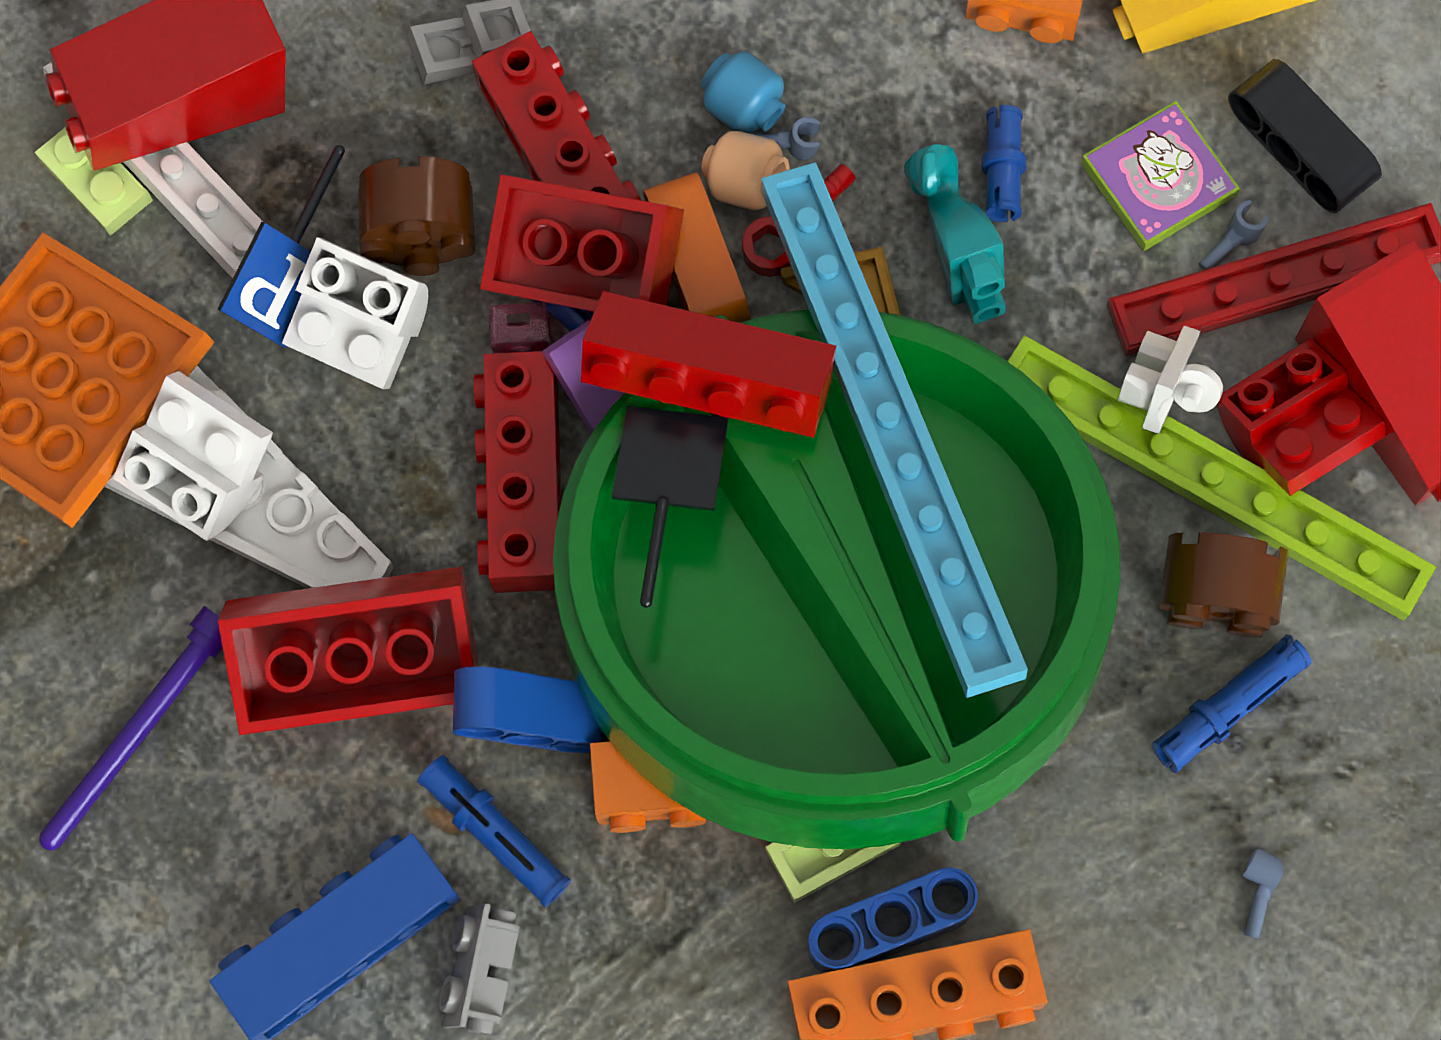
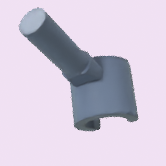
M802 117L794 123L791 132L754 135L773 139L781 149L788 148L791 155L795 158L807 160L817 153L821 143L804 142L798 135H815L819 132L821 124L815 118Z
M1247 200L1240 203L1228 223V232L1198 263L1199 267L1202 270L1215 267L1239 244L1248 245L1256 242L1266 227L1269 216H1265L1262 222L1257 225L1248 224L1244 221L1243 216L1248 212L1253 202Z
M1257 849L1252 853L1242 873L1244 878L1258 885L1253 895L1244 934L1258 939L1260 938L1268 900L1270 901L1271 894L1284 872L1281 860L1262 849Z

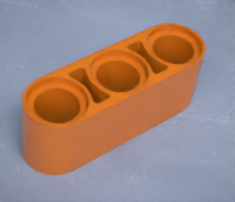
M694 172L643 189L644 200L647 202L684 209L672 279L684 310L712 317L722 315L727 320L738 323L750 320L749 307L699 174Z

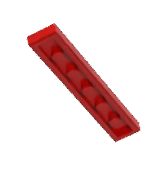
M1428 203L1108 299L1107 308L1124 355L1129 356L1138 353L1147 331L1177 341L1183 326L1196 329L1202 334L1316 300L1319 296L1412 240H1415L1430 265L1440 263L1441 225L1432 203Z

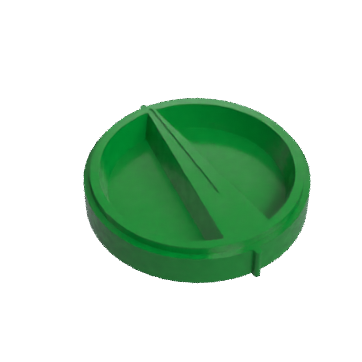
M809 309L788 311L742 322V324L822 342ZM879 312L1028 668L1027 676L1024 680L966 698L834 370L829 394L814 438L729 418L715 510L668 506L653 602L648 608L641 606L640 598L656 504L612 499L627 406L713 416L719 415L624 393L591 433L573 467L563 493L556 523L553 566L555 595L566 652L579 691L595 721L615 749L641 776L680 805L700 817L732 831L768 842L818 849L845 850L881 847L919 839L945 829L952 840L962 841L966 837L969 818L989 809L1017 790L1053 755L1067 738L1084 711L1097 682L1116 614L1120 585V545L1115 514L1104 479L1080 434L1048 394L1022 371L995 352L965 336L932 323L898 314ZM722 315L716 316L717 318H721V319L727 320V318H726L725 316H722Z

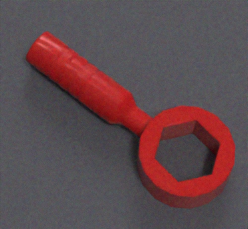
M840 164L824 180L832 202L856 180L854 173L844 164ZM771 216L758 218L747 227L743 235L742 253L744 261L750 270L761 276H779L780 268L791 266L786 252L773 261L754 254L753 243L766 233L779 237Z

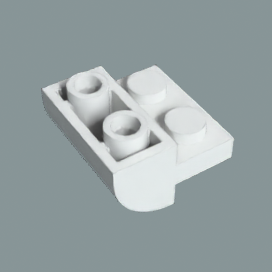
M317 237L295 290L302 293L282 344L381 389H390L410 338L418 337L428 304L427 285L328 240Z
M177 371L165 377L146 425L132 431L113 479L208 541L220 534L237 518L257 490L264 476L257 469L273 432L180 371Z

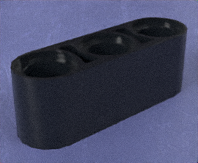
M1279 59L1271 60L1228 95L1230 107L1238 120L1301 187L1328 212H1339L1381 178L1380 164L1369 148L1295 71Z

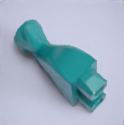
M932 144L917 150L905 162L904 173L913 192L926 197L931 228L952 306L965 303L973 324H979L1006 313V306L1000 291L1005 288L1004 245L996 228L980 207L960 195L958 159L952 147Z

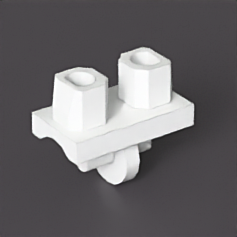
M1183 326L1177 341L1147 331L1139 348L1135 363H1131L1125 376L1118 401L1148 411L1142 428L1159 434L1174 400L1184 410L1197 413L1207 412L1213 409L1222 396L1223 384L1214 370L1205 365H1187L1200 331Z

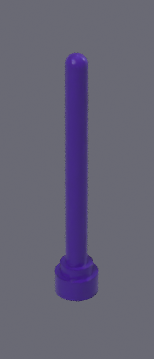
M206 606L202 607L189 624L193 627V630L187 636L191 642L42 830L39 842L44 849L53 851L64 843L208 657L216 658L221 650H223L218 626L219 616Z

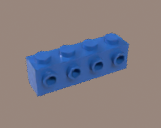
M413 833L403 840L400 835H395L381 843L369 855L373 862L353 876L349 871L336 876L319 891L322 899L304 912L300 908H295L285 913L269 927L271 936L253 949L249 945H244L234 950L218 964L221 972L210 979L209 982L249 1040H272L461 901Z

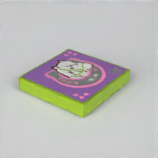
M1177 101L1086 153L1081 160L1083 168L1143 252L1237 197L1240 190L1237 183Z

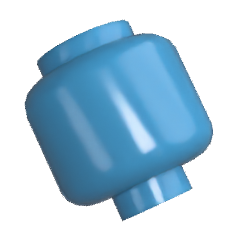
M740 51L734 55L729 53L722 54L709 67L702 79L701 89L705 91L703 96L704 108L732 131L752 133L759 127L763 131H767L779 120L784 112L785 104L780 101L784 91L782 77L747 51Z

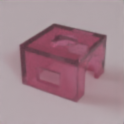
M546 302L489 306L490 345L493 353L543 351L552 345L551 320L548 317ZM529 313L530 322L507 323V314Z

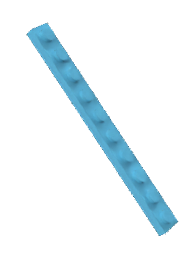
M811 163L761 178L762 195L823 343L837 346L833 367L834 373L966 698L1026 679L1028 671L1026 663L817 163Z

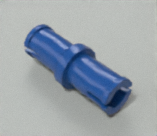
M1000 105V118H997V108L995 106L987 110L986 113L987 152L981 158V169L987 175L985 214L990 220L995 222H1008V210H1010V218L1013 221L1019 219L1022 215L1021 175L1027 168V158L1021 152V121L1023 113L1021 109L1012 105Z

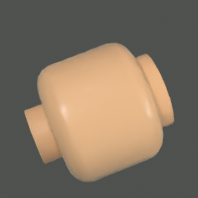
M729 131L718 140L716 145L709 146L703 156L701 166L702 175L704 178H707V185L712 197L719 202L749 210H761L767 207L761 192V178L789 170L788 159L783 156L781 147L773 139L742 131Z

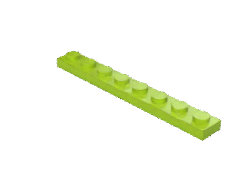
M1025 335L1008 360L1010 364L1022 371L1050 396L1072 422L1084 441L1257 539L1268 542V545L1277 550L1280 546L1286 548L1289 551V557L1402 621H1405L1412 612L1437 567L1301 490L1289 496L1264 469L1168 415L1159 434L1142 428L1148 411L1118 401L1121 392L1120 388Z

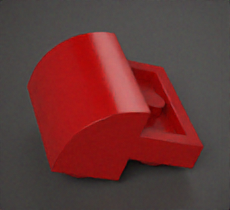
M1312 338L1222 392V396L1217 403L1224 428L1239 454L1244 459L1264 469L1289 496L1386 436L1385 421L1348 387L1347 371Z

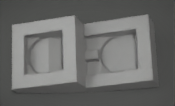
M490 0L466 5L463 16L459 18L410 26L407 40L423 84L426 85L473 73L472 60L531 30L519 0Z

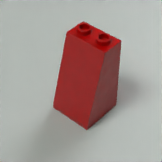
M153 0L50 49L53 72L45 74L50 97L55 107L65 105L70 117L64 121L70 143L75 153L85 151L93 171L285 113L286 49L263 0Z
M1412 240L1316 298L1295 340L1300 345L1312 338L1347 371L1348 387L1385 421L1386 436L1374 443L1372 447L1416 506L1432 495L1438 503L1441 502V283L1415 240Z

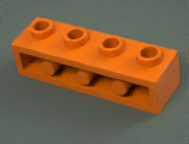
M1030 929L788 981V992L799 1040H914V1036L937 1032L939 1040H954L976 1034L974 1023L997 1019L999 1028L1003 1029L1036 1021L1034 1011L1042 1009L1048 1003Z

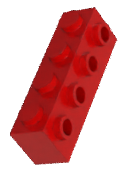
M529 31L472 60L477 85L532 180L641 200L632 182L628 179L621 183L612 167L617 165V160L606 138L602 134L594 138L585 123L591 118L578 91L575 89L568 93L559 79L564 75V71L550 45L541 48L532 31Z
M603 291L582 340L581 382L814 438L831 387L837 346Z
M542 351L484 354V374H474L476 409L485 408V428L475 429L477 464L486 463V484H477L476 486L478 519H487L488 540H478L477 544L479 575H488L494 593L555 590L553 555L556 523L562 502L558 379Z

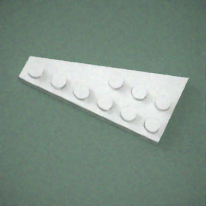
M198 366L195 367L188 376L190 379L244 413ZM271 439L257 469L264 476L254 495L237 518L220 534L210 539L307 589L389 577L394 569L391 561L344 513H341L328 500L318 487L283 454L281 449ZM114 475L104 486L180 524L114 480Z

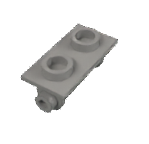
M484 903L467 907L466 915H460L452 937V949L458 951L453 976L448 975L446 977L439 999V1009L441 1012H445L442 1027H466L467 1019H470L468 1031L492 1035L494 1024L501 1023L508 981L487 977L489 966L507 970L511 969L520 929L519 926L514 925L516 913L493 909L491 919H489L488 915L491 905Z

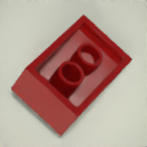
M500 174L480 289L593 312L603 291L667 305L684 209Z

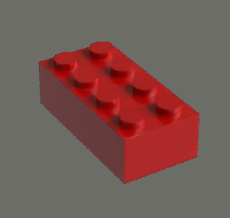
M463 566L226 600L218 618L239 735L454 704V671L465 667H479Z

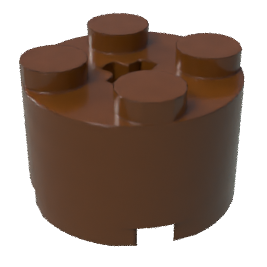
M418 156L419 166L400 167L399 158L386 159L370 165L359 176L358 206L361 256L377 263L385 262L405 265V271L410 275L428 276L439 271L440 263L469 257L475 253L473 188L469 172L464 166L447 159Z
M1199 532L1197 544H1182L1183 533H1174L1168 536L1159 608L1168 612L1167 624L1181 628L1202 629L1203 622L1209 620L1227 623L1226 632L1229 634L1260 638L1263 635V631H1267L1270 626L1280 623L1289 553L1286 548L1280 546L1274 555L1266 554L1268 542L1254 538Z

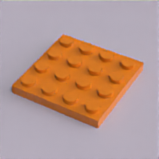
M43 232L0 286V480L73 528L116 472L132 431L146 425L165 377L177 371L188 377L214 344V341L202 329Z

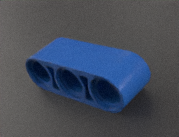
M465 667L454 671L453 734L457 736L568 753H591L590 743L606 742V735L595 721L579 691L576 681L493 667Z
M948 867L936 870L826 914L818 919L810 930L808 939L809 958L815 968L822 973L873 963L956 930L968 921L976 907L978 899L976 884L971 876L961 869ZM942 885L954 886L963 894L965 907L958 913H943L934 905L932 892ZM888 907L900 909L905 913L909 921L907 932L897 937H890L881 933L875 923V916L879 911ZM830 930L843 931L850 937L853 950L844 959L833 960L827 958L818 947V940L822 934Z

